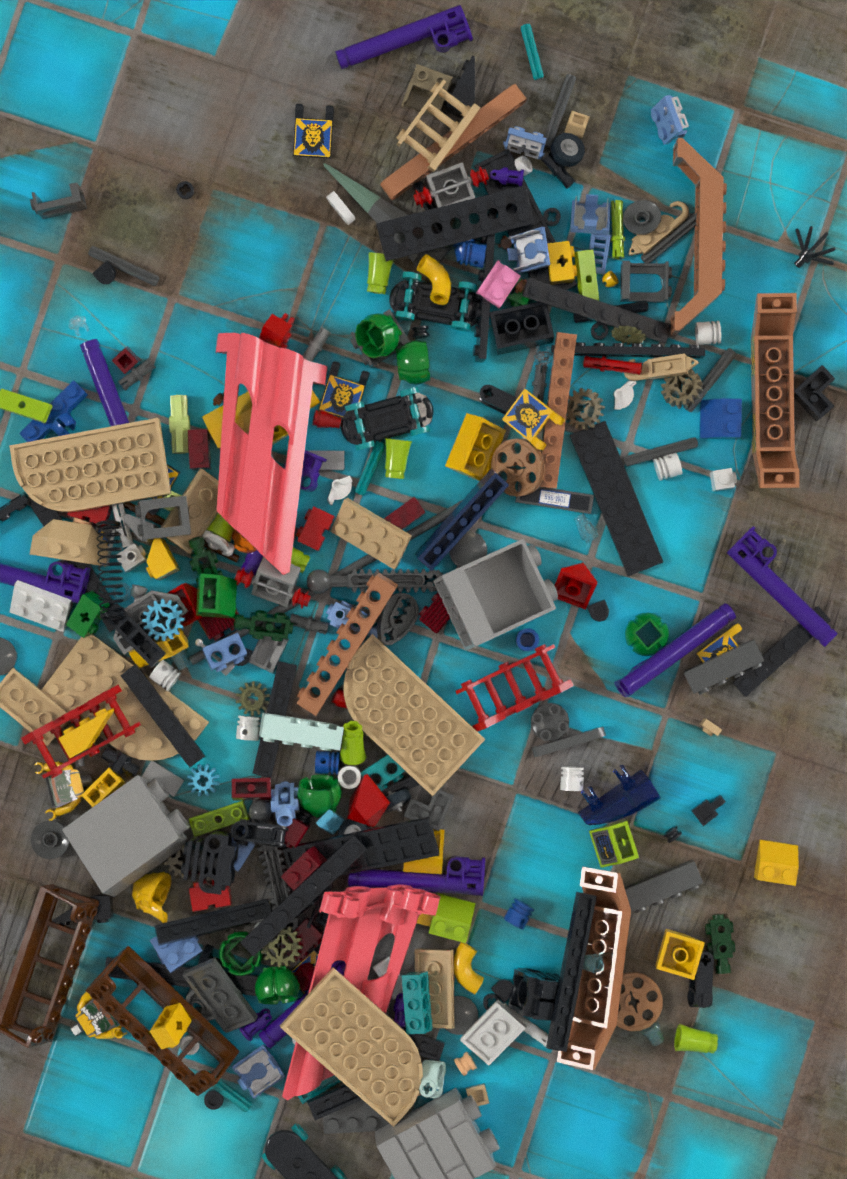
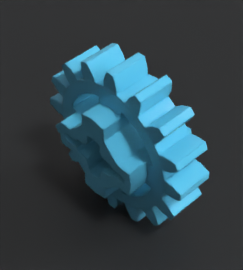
M161 599V604L156 600L153 601V607L147 606L149 612H143L147 616L146 619L142 620V622L147 623L144 630H150L149 636L155 634V640H158L160 636L162 641H166L167 636L171 640L174 639V633L176 635L180 634L178 628H184L180 624L181 621H185V618L180 617L183 610H177L178 604L172 606V600H169L167 604L165 599ZM162 607H168L173 612L166 613ZM155 611V619L151 621L152 614ZM161 616L168 617L166 626L164 623L159 622L162 619ZM176 619L175 627L172 629L171 624ZM160 627L165 633H160L154 628Z

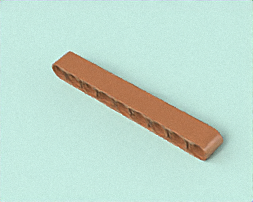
M516 84L510 86L479 109L439 166L527 101V98ZM449 131L443 138H449L453 132ZM434 142L426 149L431 153L435 152L438 154L441 147H439L437 142ZM418 154L381 182L380 186L391 200L399 197L410 189L414 183L422 180L432 172L427 168L430 165L427 162L428 159Z

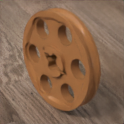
M521 438L507 440L500 444L494 452L491 468L500 476L503 471L507 474L506 482L509 486L504 490V493L516 497L525 496L533 493L541 485L545 474L544 458L541 451L528 440ZM516 443H519L521 446L520 453H516L514 450ZM503 452L507 456L505 463L500 459V455ZM530 453H533L536 457L534 463L529 461ZM518 465V466H520V467H526V468H523V469L518 470V469H516V468H510V467ZM531 472H533L536 475V480L534 483H532L529 479V474ZM517 481L520 482L522 486L520 492L516 491L515 489V483Z
M623 973L622 984L625 986V990L620 993V1010L618 1011L616 1025L627 1031L644 1030L654 1024L660 1016L663 1006L661 991L653 979L643 973ZM634 978H641L643 985L635 988L632 985ZM630 991L635 999H639L636 1002L637 1012L632 1004H628L631 1001ZM655 991L657 993L656 1000L649 1001L646 998L647 993ZM651 1010L653 1017L650 1020H645L642 1017L643 1011ZM627 1015H631L635 1019L634 1023L630 1026L624 1023V1018Z

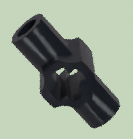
M107 747L101 755L102 759L109 762L108 767L121 775L125 772L129 776L134 777L140 768L131 762L132 757L122 753L120 750L115 752Z

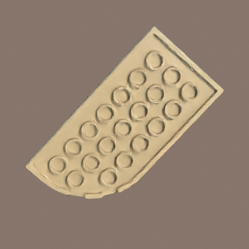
M159 418L9 445L12 466L19 485L32 500L48 509L60 512H77L172 494Z
M373 634L357 650L348 664L344 678V698L352 719L362 725L363 732L433 796L483 743L485 738Z
M95 635L85 638L81 637L41 691L69 712L119 684L122 690L116 694V701L130 726L138 722L141 725L134 729L136 731L134 734L126 738L122 735L109 742V744L122 753L140 760H162L179 754L120 676L131 668L133 664ZM145 674L195 741L209 724V721ZM105 701L99 704L100 710L104 708L106 711L112 709L109 703L107 704ZM89 710L80 715L81 721L88 717L90 720L95 718L94 714L90 713ZM113 712L107 724L112 733L116 735L123 731V728ZM101 731L99 736L107 740L104 732Z
M333 967L282 1022L280 1028L394 1127L409 1111L419 1094V1087L423 1077L420 1054L414 1041L405 1030Z

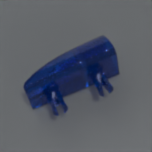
M620 765L623 774L621 775L616 769L613 772L621 783L600 798L597 797L591 786L587 787L590 796L582 790L581 794L589 805L580 810L578 814L587 825L605 824L630 816L661 799V797L642 770L630 776L625 766Z

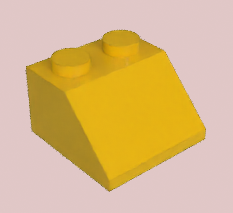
M153 539L146 562L148 564L146 570L151 578L161 581L180 571V568L165 539Z
M433 829L440 852L439 855L405 862L403 872L442 874L443 829L439 831Z
M759 839L754 878L761 881L796 886L799 868L798 845Z
M665 929L655 964L656 969L694 980L705 942L680 932Z

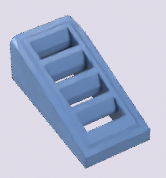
M591 234L589 250H593L594 247L604 249V252L594 250L595 256L603 257V260L595 259L596 264H602L601 268L596 267V274H605L610 234ZM595 239L605 241V244L596 243Z

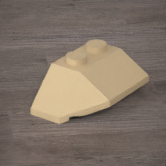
M53 519L32 537L30 555L98 566L102 565L97 562L101 558L97 555V552L101 550L97 548L100 542L96 538L99 534L92 525ZM106 543L99 545L100 548H109ZM101 551L99 554L107 556L108 551ZM103 558L99 562L107 563V558Z

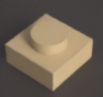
M705 718L700 723L704 727L702 731L711 737L713 734L718 736L722 731L721 728Z
M485 1083L466 1088L467 1096L472 1095L478 1106L489 1104Z

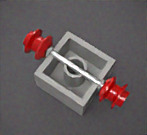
M459 163L426 175L430 192L426 187H423V191L420 193L415 190L416 194L413 195L416 206L420 205L421 208H423V204L426 202L431 205L432 199L436 208L475 198L471 184L473 183L477 188H479V183L481 182L487 185L486 180H489L486 169H482L481 166H479V171L477 172L471 169L470 176L468 177L463 163Z
M263 557L256 577H254L253 570L249 573L245 572V567L242 570L238 569L235 576L237 585L244 583L245 588H248L252 583V595L284 607H288L292 599L293 606L298 603L301 605V609H303L304 606H308L311 596L308 595L309 591L305 594L301 593V588L295 591L301 568L293 564L290 565V572L282 575Z

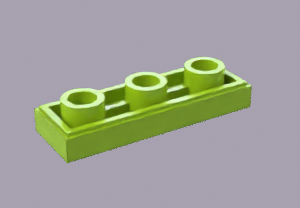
M594 250L574 252L579 294L599 301Z
M1 388L0 409L46 423L53 407L51 404Z
M243 800L189 818L188 820L193 835L196 837L240 821V819L247 820L249 815ZM216 816H221L222 821L217 822L215 819Z

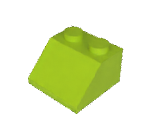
M438 893L440 901L436 916L433 915L428 933L466 943L476 903Z

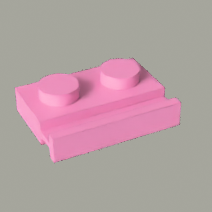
M498 260L476 293L500 308L521 275Z

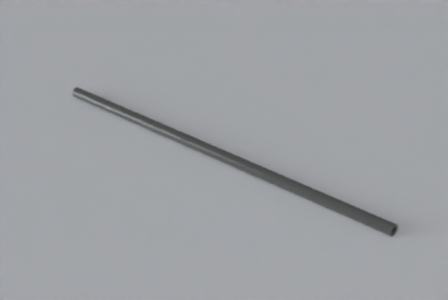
M462 500L407 531L408 534L412 535L410 541L444 522ZM367 554L331 576H347L352 574L353 569L359 571L377 559ZM309 588L301 592L305 594L307 591H309L308 595H310L311 598L318 594L312 592ZM291 599L288 607L278 605L268 611L267 614L285 613L299 604L297 603L293 606ZM257 620L256 624L260 625L262 621ZM242 629V631L235 630L218 641L236 633L242 638L249 634L248 629ZM202 650L188 657L192 665L205 659Z

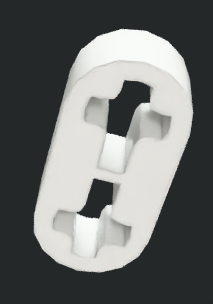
M334 191L326 197L347 225L356 220Z

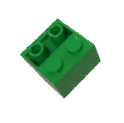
M200 574L198 577L196 616L235 619L237 581L222 575Z

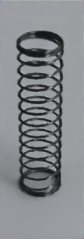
M105 520L96 523V527L98 528L96 532L99 534V536L96 539L100 542L97 545V548L101 549L97 552V555L101 557L97 560V562L102 564L98 567V570L101 571L98 577L102 579L98 582V584L102 586L98 591L103 594L99 597V600L103 601L99 605V607L103 609L99 612L101 619L116 620L124 618L125 614L123 612L114 611L104 613L101 612L106 610H123L124 608H106L102 607L101 605L108 602L121 603L124 602V600H103L101 599V597L106 595H123L124 593H104L100 590L103 588H121L123 587V585L116 584L106 586L100 584V582L105 580L118 581L122 580L123 578H103L100 577V575L103 573H121L123 571H104L101 570L100 567L105 565L119 566L122 565V563H102L99 562V560L103 558H121L122 556H103L100 555L99 552L120 551L122 550V548L111 547L104 549L100 548L99 545L103 543L118 544L122 541H101L98 538L101 536H120L121 533L113 532L102 534L99 533L98 530L119 529L121 528V523L115 520ZM103 524H116V525L102 526Z

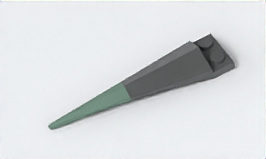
M323 163L330 174L376 223L408 215L336 169ZM421 228L413 230L415 238L420 239L423 237L424 232ZM396 233L394 240L397 243H403L405 236L403 233ZM453 246L447 249L442 247L407 257L416 267L425 254L440 263Z

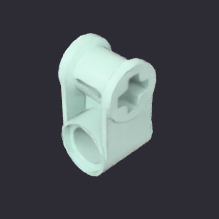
M424 1060L422 1063L423 1077L419 1090L422 1096L437 1099L443 1093L446 1064L443 1061Z

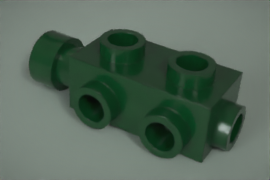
M197 536L188 540L190 548L194 551L191 554L192 560L189 561L192 571H196L198 577L200 574L223 576L221 570L217 571L215 564L218 563L215 552L211 553L209 548L205 549L203 536ZM205 557L206 561L205 563H200L199 559Z
M256 610V612H251L250 618L236 614L234 630L242 631V629H248L249 635H252V638L264 639V636L271 637L273 641H283V638L288 639V634H292L293 623L290 622L289 616H286L285 613L276 612L274 615L267 614L263 610ZM256 621H262V624L257 625ZM275 623H281V626L276 627Z
M714 914L711 919H708V923H705L706 935L710 936V943H707V952H710L713 959H716V974L731 973L728 958H732L733 952H735V942L731 941V933L734 932L733 922L728 917H724V914ZM719 926L724 927V931L721 933L717 930ZM721 945H725L726 950L724 952H720L719 947Z

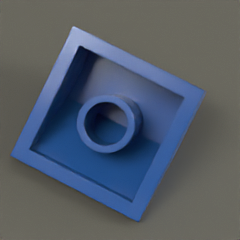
M720 398L700 401V439L738 440L741 438L742 399Z

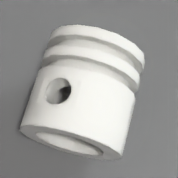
M709 321L696 322V344L709 345L711 342L713 344H716V342L720 344V321H716V323L715 321H711V323Z
M677 453L663 456V458L659 457L658 460L653 459L659 481L663 480V478L665 480L667 477L672 478L682 475V467Z
M161 660L149 678L158 685H163L162 688L166 687V691H169L179 679L181 672H177V669L174 670L173 666L165 660Z
M238 715L240 720L237 721L239 725H237L236 739L259 741L260 727L258 725H260L259 720H261V717Z
M354 765L344 766L338 774L340 785L347 789L357 787L361 781L359 768Z
M562 766L561 769L563 771H561V774L563 776H561L560 790L583 791L584 777L582 775H584V772L582 770H584V767Z

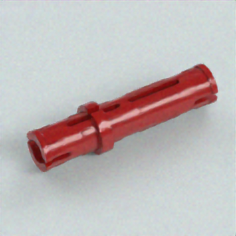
M604 356L602 358L584 357V368L600 369V372L608 370L638 375L642 372V363L607 359Z

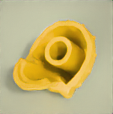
M168 873L145 874L133 883L132 897L137 909L152 915L162 923L168 921V914L162 910L171 887V876Z

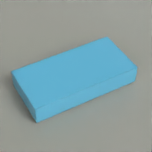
M329 809L316 824L333 835L345 819Z

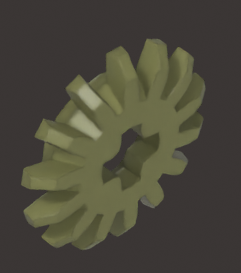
M619 326V328L615 327L611 332L612 337L623 344L625 342L628 345L631 343L640 344L646 339L645 333L641 334L642 330H638L636 327Z
M252 681V686L250 687L248 683H244L246 689L240 687L239 689L242 693H236V696L240 697V700H236V703L242 704L238 709L245 708L244 714L251 711V716H254V711H257L258 715H260V708L264 711L267 709L263 705L264 703L269 704V701H266L265 698L270 697V694L264 695L267 688L265 687L261 690V683L257 687H255V681ZM251 693H255V696L258 697V701H255L254 704L247 700Z

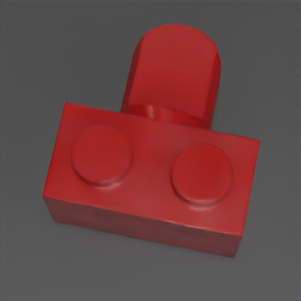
M287 313L282 318L272 314L263 325L259 339L279 348H287L288 345L286 344L292 335L289 332L295 322V318L291 317L286 322L289 317Z

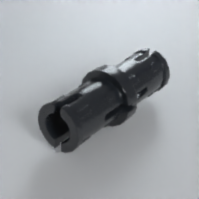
M551 152L541 160L550 169L553 177H557L566 189L575 183L576 180L565 170V166L554 160Z

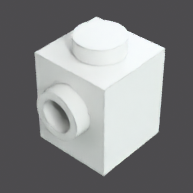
M732 468L710 472L713 492L735 487L734 484L737 483L736 473L732 472Z
M135 543L117 554L122 556L117 558V560L122 563L121 566L125 572H130L147 561L145 557L147 552L142 545L138 546Z

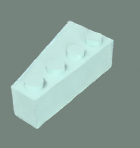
M262 713L259 736L263 737V741L266 742L281 740L282 744L286 745L299 743L301 747L312 748L316 746L320 747L321 750L331 751V749L340 750L344 727L334 723Z

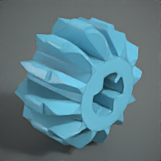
M201 764L198 765V771L192 768L191 771L194 775L187 776V778L193 780L187 783V785L195 786L191 792L194 793L198 789V796H202L203 790L206 796L210 795L209 789L213 793L216 792L215 787L212 786L220 785V782L214 781V779L220 777L219 774L213 776L216 768L208 771L209 764L205 765L204 770ZM202 775H204V778H208L206 785L199 782Z

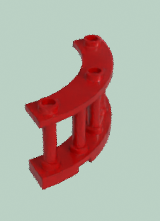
M545 644L535 648V653L512 664L507 661L498 666L499 670L474 682L470 679L461 684L462 688L455 692L456 694L464 691L467 692L479 717V722L472 726L477 732L574 686L571 679L565 682L559 679L547 654L548 651L555 648L554 644L548 647ZM539 655L553 682V687L547 690L545 687H542L530 662L531 659ZM522 663L536 690L534 691L536 695L527 699L522 695L510 670ZM501 673H504L516 698V704L508 708L505 705L503 706L490 679ZM484 682L496 707V714L490 717L488 714H485L473 689L474 686Z
M119 684L21 738L24 744L31 741L33 744H36L50 771L42 775L43 779L50 775L52 778L63 773L62 768L86 755L90 757L100 752V747L122 735L126 738L136 732L134 729L141 725L140 722L130 726L116 701V694L122 691ZM104 701L107 704L109 703L110 707L114 709V714L123 731L114 735L106 723L102 731L107 740L96 746L93 744L87 751L76 757L69 758L59 740L63 736L61 725L70 721L77 728L80 726V715L89 710L96 717L95 713L100 711L99 708H101L99 704ZM48 732L54 734L68 759L67 762L58 767L43 742L44 738L42 735Z

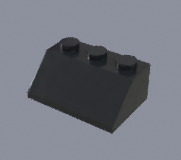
M536 302L490 312L497 355L554 343V333L546 304Z

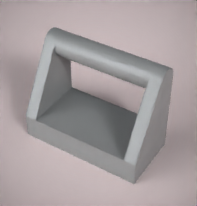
M125 514L123 517L124 521L136 536L142 540V536H138L137 525H140V519ZM146 521L149 527L159 528V526ZM147 539L145 542L152 544L153 539Z

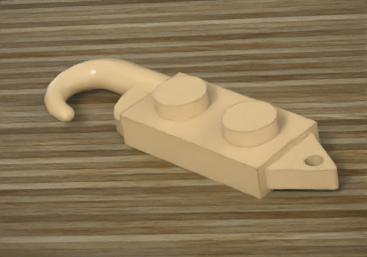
M681 201L671 203L670 207L680 206L682 214L676 219L669 215H661V222L657 229L649 234L636 235L632 239L628 256L645 255L670 235L674 229L688 218L689 209L687 205Z
M685 353L647 359L643 363L640 375L624 373V376L630 381L684 375L688 374V371L699 362L687 357ZM631 359L628 362H635V359Z

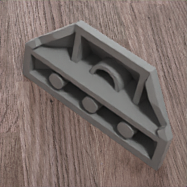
M152 590L124 609L143 630L147 623L142 622L143 619L147 618L143 612H149L147 606L153 607V601L155 600L159 604H161V599H165L166 604L169 600H172V606L178 604L177 610H183L180 617L188 612L178 595ZM162 607L166 613L173 612L168 607ZM155 611L152 614L151 621L155 619ZM161 616L162 619L159 622L164 623L166 626L168 617ZM160 627L154 628L158 632L163 631ZM149 629L144 630L147 634L150 632ZM115 630L113 639L122 653L125 655L132 651L134 648Z

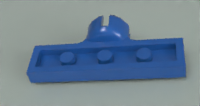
M73 380L50 403L53 407L46 423L32 420L19 434L27 442L41 440L51 431H54L58 436L70 434L65 427L69 426L72 431L76 428V421L70 413L88 394Z

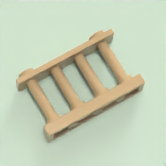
M444 79L441 83H435L430 90L433 94L408 129H402L396 137L399 140L396 144L400 147L404 141L428 159L427 162L430 165L427 168L432 172L437 169L480 109L475 103L472 107L469 105L465 106L442 88L446 83ZM437 94L462 112L461 115L464 118L460 123L458 121L454 122L431 104ZM426 110L451 128L450 131L453 133L449 138H443L420 120ZM414 126L439 144L441 149L438 154L435 152L431 153L408 135Z

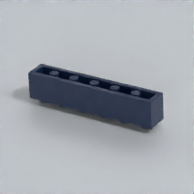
M491 468L415 553L417 559L432 571L504 492L509 484Z

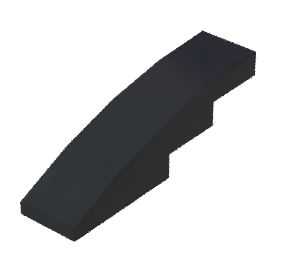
M116 603L113 607L121 606L118 603ZM124 609L109 610L108 612H123L125 614V617L122 619L107 621L153 667L166 653Z

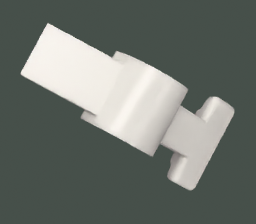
M627 381L621 388L613 392L614 409L621 410V408L629 406L634 397L632 387L637 384L636 381Z
M350 476L340 480L336 479L332 482L331 491L327 498L330 505H333L334 500H340L348 496L352 487Z
M205 531L203 538L208 543L209 548L213 550L220 549L225 556L233 554L235 547L232 543H228L224 538L213 534L211 531Z

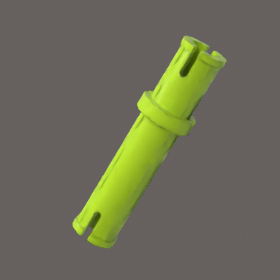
M615 200V203L611 201L612 237L610 242H612V259H620V257L624 259V242L626 240L623 235V201Z

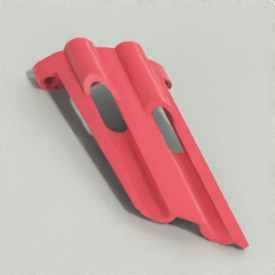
M219 333L215 353L227 354L217 512L284 575L290 572L313 384L325 386L327 366L308 361L297 352L271 345L250 334ZM239 384H243L247 388L252 400L249 435L235 423ZM277 425L282 426L289 435L285 469L271 457L274 427Z
M400 884L382 888L351 886L341 892H324L319 912L321 913L322 911L329 915L309 993L331 970L332 964L342 960L346 963L343 976L386 1013L418 917L421 913L436 916L440 896L409 885ZM393 934L395 942L387 972L377 979L367 980L377 944L385 935ZM297 1042L295 1043L282 1097L287 1101L294 1096H301L313 1091L321 1084V1081L334 1076L332 1072Z

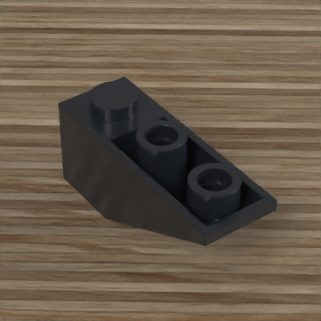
M473 55L470 61H465L462 67L464 72L461 77L458 76L453 84L455 89L451 94L465 106L469 105L470 107L475 103V56ZM446 100L444 101L447 112L461 119L464 118L461 115L462 112Z
M106 894L92 895L90 898L99 901L98 911L93 920H97V923L109 922V919L114 917L113 897ZM73 908L53 919V922L70 925V915Z

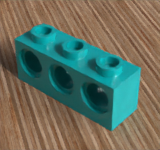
M386 755L360 772L362 777L365 774H368L369 777L374 773L379 774L381 782L376 785L383 791L388 787L386 785L388 782L393 780L395 783L404 777L402 773L405 770L389 755ZM389 763L397 765L398 769L395 773L387 771L386 766Z
M428 971L408 972L401 975L406 1033L425 1034L433 1030Z

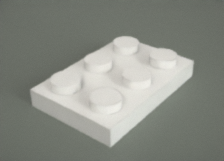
M17 580L14 585L10 613L64 632L72 600Z
M497 1000L461 1037L460 1041L487 1065H490L526 1029L527 1024L501 1001Z

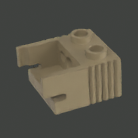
M416 64L401 108L404 109V106L421 111L433 93L430 90L435 83H441L444 79L446 83L442 88L449 92L453 77ZM437 94L431 104L442 112L445 99ZM427 110L424 112L425 114L433 116L434 120H438V118H436Z

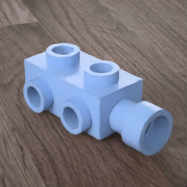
M341 601V603L335 602V604L331 603L326 612L328 614L327 619L331 620L329 624L338 629L342 623L346 625L349 620L346 616L351 610L352 605ZM338 611L343 612L342 618L336 616ZM361 611L363 615H365V616H368V615H369V614H367V613ZM353 623L351 624L353 631H360V626L354 627ZM377 625L371 628L367 636L370 637L373 634L378 639Z
M284 781L280 784H275V789H271V812H275L277 823L280 826H290L292 818H296V810H299L298 787H295L294 783Z

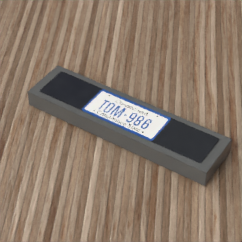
M518 483L517 491L520 492L522 486L521 483ZM538 487L529 495L517 496L515 502L591 514L594 495Z

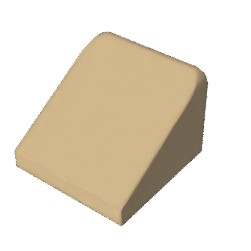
M571 111L565 133H572L582 139L590 116Z

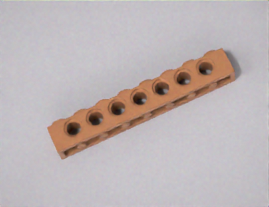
M556 332L547 406L563 417L565 421L562 425H558L549 419L544 425L542 441L546 443V447L544 450H541L545 462V474L539 487L557 489L577 334Z
M381 573L370 577L366 584L369 588L366 592H361L356 600L359 602L356 609L351 608L346 616L349 619L346 625L341 624L336 632L339 635L336 641L332 639L326 648L329 650L326 657L321 656L316 664L319 666L316 673L314 671L311 672L307 679L309 682L306 688L302 687L297 695L300 699L296 704L315 716L323 707L351 659L398 587V584ZM372 591L379 592V600H375L372 598ZM362 607H367L370 610L369 616L362 614ZM352 623H357L360 626L359 632L352 630ZM341 640H348L350 642V647H344L341 644ZM337 655L340 658V663H334L331 656ZM322 671H327L330 674V679H324ZM312 687L319 688L320 695H315L312 692Z

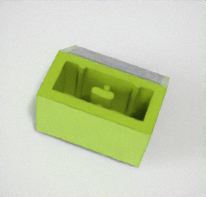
M626 819L589 830L601 868L639 858Z

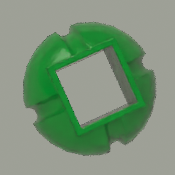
M380 313L366 316L357 325L355 331L358 346H363L362 352L370 358H381L389 355L396 349L402 335L401 330L391 315L387 316Z
M410 341L396 349L399 380L415 385L430 381L426 342Z
M649 612L640 613L635 616L634 620L628 622L625 629V639L627 645L633 647V652L642 656H652L660 648L666 646L669 639V629L666 623H662L660 616ZM649 622L660 636L649 646H646L637 636L636 632Z
M324 774L311 775V779L307 777L301 779L297 791V797L302 808L316 818L323 816L329 809L336 812V807L340 803L342 795L338 779L334 780V776Z
M238 931L230 934L228 940H224L219 949V959L222 962V966L227 967L228 972L235 976H246L253 973L255 967H259L263 959V953H261L263 948L254 957L251 956L244 964L230 952L249 932Z
M286 966L263 968L255 984V994L259 1003L274 1005L281 1001L285 1004L298 999L299 983L290 969Z

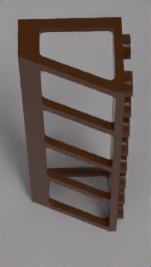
M54 884L40 887L0 1004L1 1033L26 1048L51 1042L55 1035L56 1025L61 1018L63 1005L67 1001V993L73 983L75 970L79 966L81 953L85 949V942L91 931L93 918L98 911V900ZM60 893L84 902L75 903L60 895ZM58 899L73 907L70 919L78 923L76 929L52 921ZM49 927L74 935L64 965L39 955ZM36 962L62 970L52 1000L27 990ZM24 997L50 1005L43 1026L30 1029L16 1023ZM8 1029L28 1034L29 1037L26 1041Z
M130 946L119 952L85 990L92 999L96 1000L107 1013L111 1014L122 1027L127 1029L136 1040L146 1047L149 1053L153 1054L163 1066L167 1067L196 1096L217 1084L240 1052ZM116 965L137 984V987L122 1004L111 995L116 990V985L108 976ZM141 990H144L163 1009L166 1006L181 1003L192 1020L187 1028V1032L193 1039L178 1057L168 1048L161 1049L150 1033V1030L125 1008ZM197 1042L219 1062L211 1073L201 1070L194 1074L181 1061Z

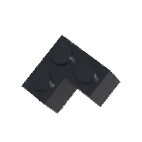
M823 365L818 367L794 390L795 400L815 421L820 420L834 407L822 391L835 378Z

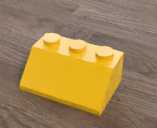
M249 391L238 397L235 423L247 434L249 433L252 412V400ZM223 405L202 416L213 440L220 450Z
M466 413L445 467L480 481L491 469L494 452L501 444L506 430L482 417Z

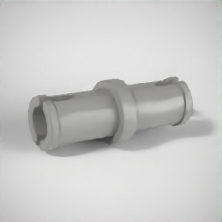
M323 327L320 328L314 339L309 341L310 345L302 355L304 359L312 362L318 352L323 350L322 346L331 335L329 331Z

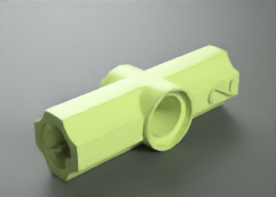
M187 395L170 396L171 416L169 417L170 433H172V453L185 454L189 453L188 430H190V417L188 416Z

